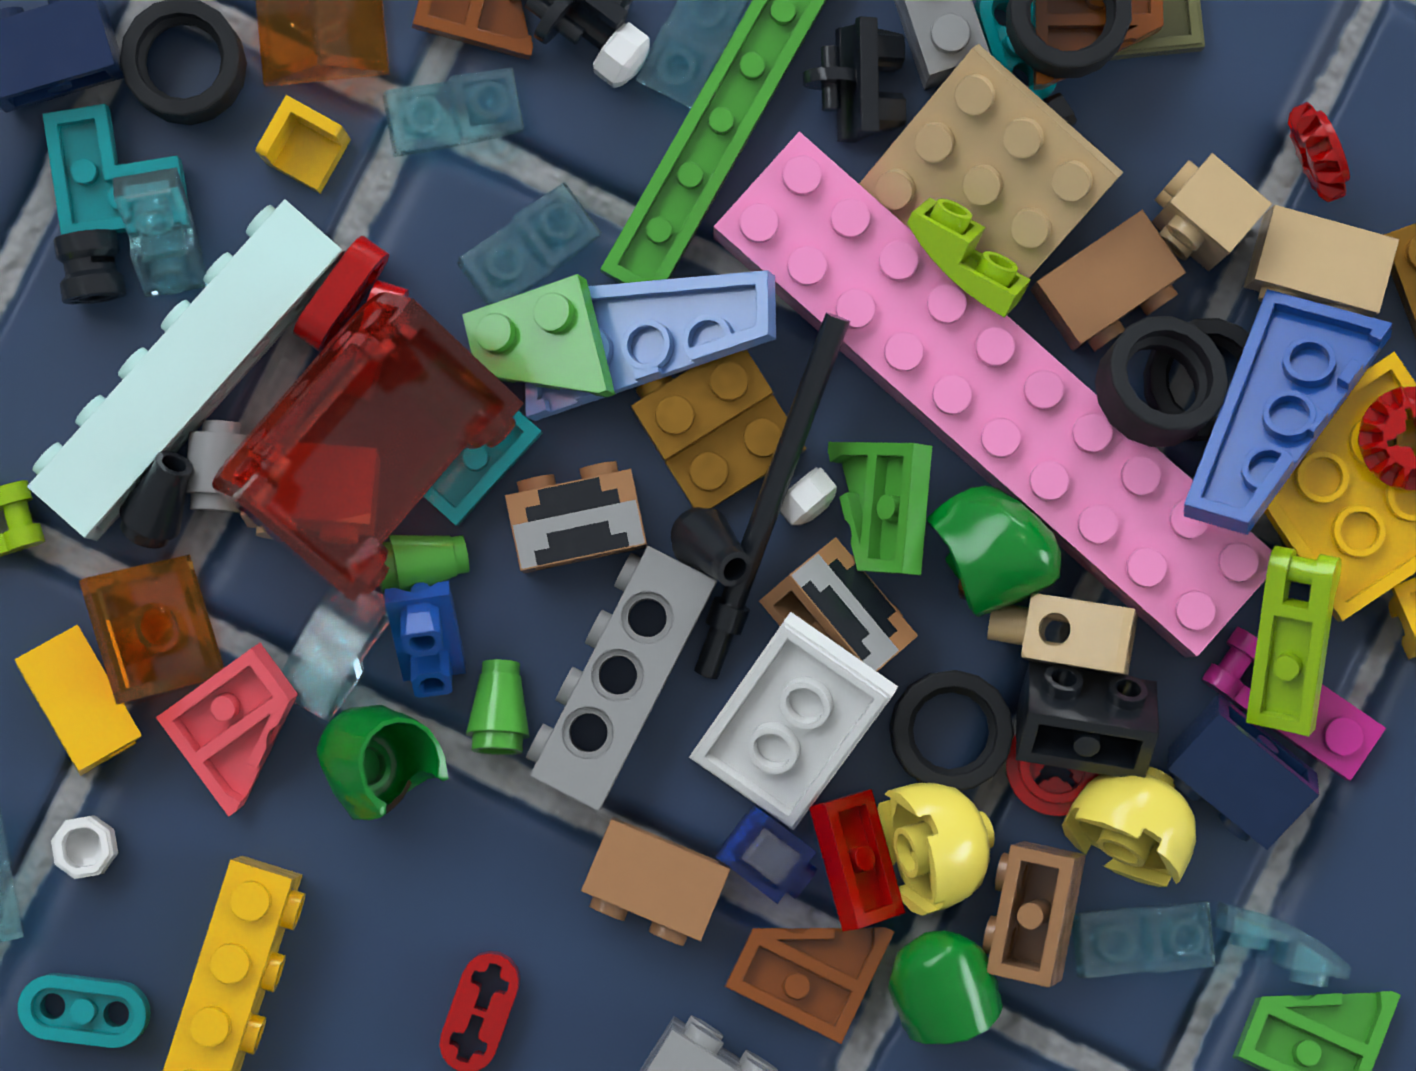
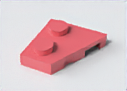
M259 642L162 712L156 719L229 817L245 805L298 693Z

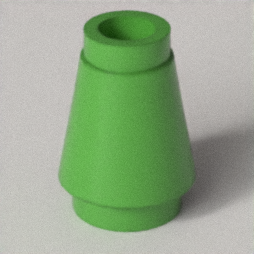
M388 535L387 542L373 544L376 572L382 594H385L384 589L389 588L411 591V587L419 582H424L431 586L437 582L456 577L457 574L470 571L468 552L463 535L453 537L450 535Z
M501 659L482 661V673L479 676L466 735L472 737L471 750L473 752L489 755H516L523 753V739L529 738L530 734L519 662Z

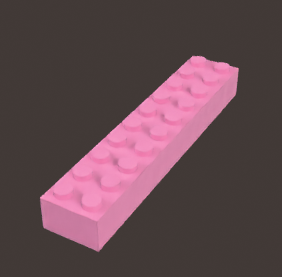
M800 131L714 225V239L751 272L768 270L775 275V293L818 332L826 312L849 320L850 323L840 351L990 485L1019 500L1031 512L1036 514L1054 533L1058 545L1126 606L1135 609L1138 616L1185 658L1198 657L1266 580L1268 562L1272 552L1266 544L1251 531L1248 535L1184 517V502L1193 480L1156 447H1150L1130 440L1113 427L1099 406L1097 395L1011 318L1008 316L1002 317L961 289L930 258L913 232Z

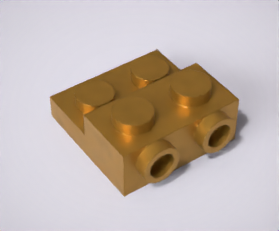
M747 349L690 368L674 379L669 375L636 388V392L641 400L631 405L632 411L693 508L713 509L766 476L787 416L773 396L771 387ZM805 445L802 452L806 451L807 449Z

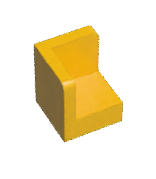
M286 95L260 139L255 152L265 164L321 194L351 139L343 126Z

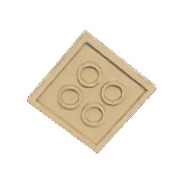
M978 44L969 51L859 185L909 229L910 227L907 222L912 212L929 197L936 201L943 198L959 203L972 213L971 220L986 227L975 250L981 253L992 251L1007 257L1017 265L1018 273L1030 278L1123 174V171Z

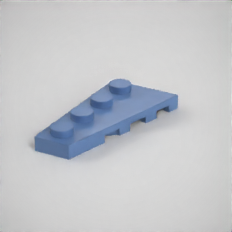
M768 270L588 286L615 394L776 339L775 275ZM525 383L526 417L537 421L605 397L562 388L555 390L536 387L530 383Z

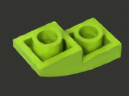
M929 197L912 212L907 222L916 239L937 266L961 289L987 308L1005 318L1021 301L1031 279L1018 273L1017 265L1007 257L992 251L981 253L975 250L986 227L971 220L972 213L967 208L952 200L941 198L936 201Z

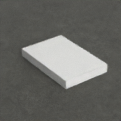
M790 612L689 758L794 830L808 812L809 807L813 805L892 698L898 686Z

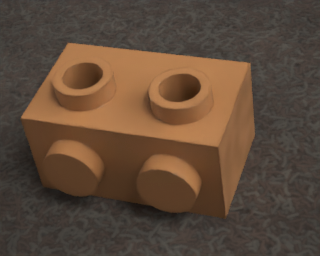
M1027 841L1012 844L1009 853H1002L995 878V890L1002 892L997 917L990 916L983 940V950L989 955L988 974L1049 988L1062 980L1086 854Z

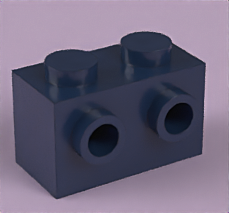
M47 0L48 5L27 11L17 6L0 9V108L5 113L124 78L120 65L119 48L107 7L102 0Z
M1218 694L1168 748V770L1172 772L1169 776L1174 779V785L1187 797L1194 801L1204 798L1220 811L1219 818L1221 822L1236 837L1243 841H1248L1252 837L1268 850L1319 796L1318 775L1260 726L1246 723L1247 716L1221 694Z

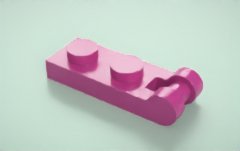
M1236 627L1226 642L1230 649L1218 666L1213 663L1210 665L1201 680L1247 712L1250 688L1244 685L1240 678L1251 662L1254 664L1257 637L1240 627ZM1322 684L1316 728L1310 736L1277 729L1272 730L1344 780L1351 781L1386 728Z

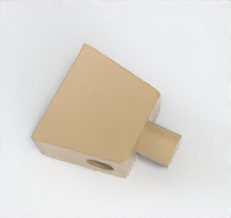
M1032 593L1029 607L1010 605L991 612L987 639L1023 645L1021 657L1028 661L1052 665L1062 664L1072 668L1114 675H1129L1138 614L1133 608ZM1052 620L1070 624V634L1064 643L1046 641L1045 629Z

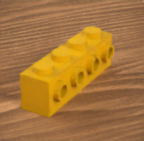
M246 856L230 859L163 1071H240L246 1053L255 1054L266 1023V1017L258 1015L266 990L273 993L276 990L286 960V955L278 953L286 928L290 930L295 929L304 905L306 894L298 891L303 874Z

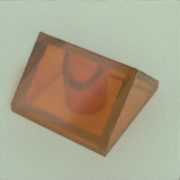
M256 0L262 76L265 87L390 74L383 0Z
M190 554L79 580L116 705H136L202 684L224 668Z

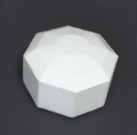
M630 22L624 23L612 34L600 50L593 63L594 73L613 88L623 86L643 67L650 52L649 37Z
M815 467L788 489L780 513L791 526H801L808 523L829 507L835 497L837 486L821 467L819 469Z
M95 815L65 820L51 840L55 865L74 879L104 874L118 855L115 830Z

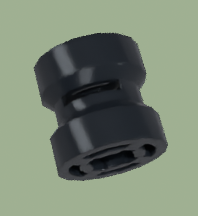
M110 229L83 230L54 238L56 259L64 265L65 277L60 282L62 302L64 304L100 303L119 299L126 295L124 275L116 270L115 257L120 252L117 231Z

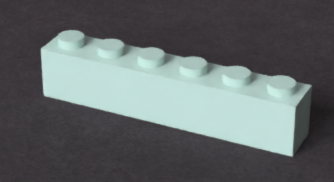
M286 199L276 209L272 205H268L256 215L246 229V234L250 238L234 256L227 252L212 264L203 278V281L208 284L192 303L183 300L169 312L161 324V329L165 333L149 351L141 347L134 352L118 372V376L123 380L107 398L98 395L92 399L77 416L75 423L80 428L65 445L62 446L59 442L53 444L34 464L32 470L37 476L27 487L84 538L95 541L100 539L120 516L119 510L121 505L150 469L156 455L162 451L176 453L189 439V432L196 431L201 426L203 420L209 417L302 313L345 252Z

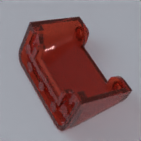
M382 292L369 299L360 307L229 456L215 475L212 487L341 596L354 602L359 595L366 596L374 591L388 573L389 567L385 564L389 551L382 543L465 447L477 449L486 445L492 448L502 442L513 429L516 422L513 416L524 403L413 298Z

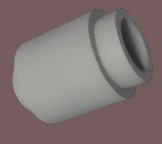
M203 420L202 431L189 432L187 459L192 464L193 470L188 480L186 493L191 494L190 509L208 512L241 513L248 439L253 440V436L241 434V423L223 420Z

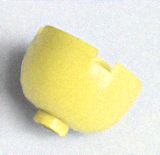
M1148 767L1145 778L1138 776L1117 777L1104 774L1097 776L1077 796L1062 823L1064 835L1082 853L1087 855L1092 844L1113 859L1104 865L1105 868L1139 883L1156 887H1167L1171 877L1176 884L1180 882L1191 860L1196 844V823L1188 802L1174 789V779L1159 769Z
M914 783L887 791L885 795L890 800L880 802L877 810L892 865L894 866L897 862L900 876L905 883L898 886L902 902L911 912L925 916L947 909L971 896L984 880L990 862V848L994 846L995 842L993 826L988 816L984 812L978 811L975 804L957 788L937 783Z

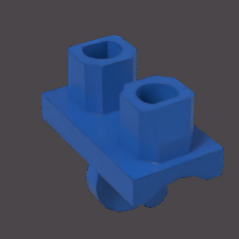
M449 581L437 582L431 587L427 583L419 582L411 587V591H404L398 588L384 589L386 611L403 682L411 681L414 696L419 698L446 695L453 692L452 675L466 674V659Z

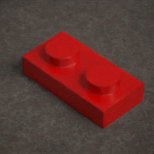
M872 789L855 792L810 806L811 817L842 931L861 929L904 914V905Z

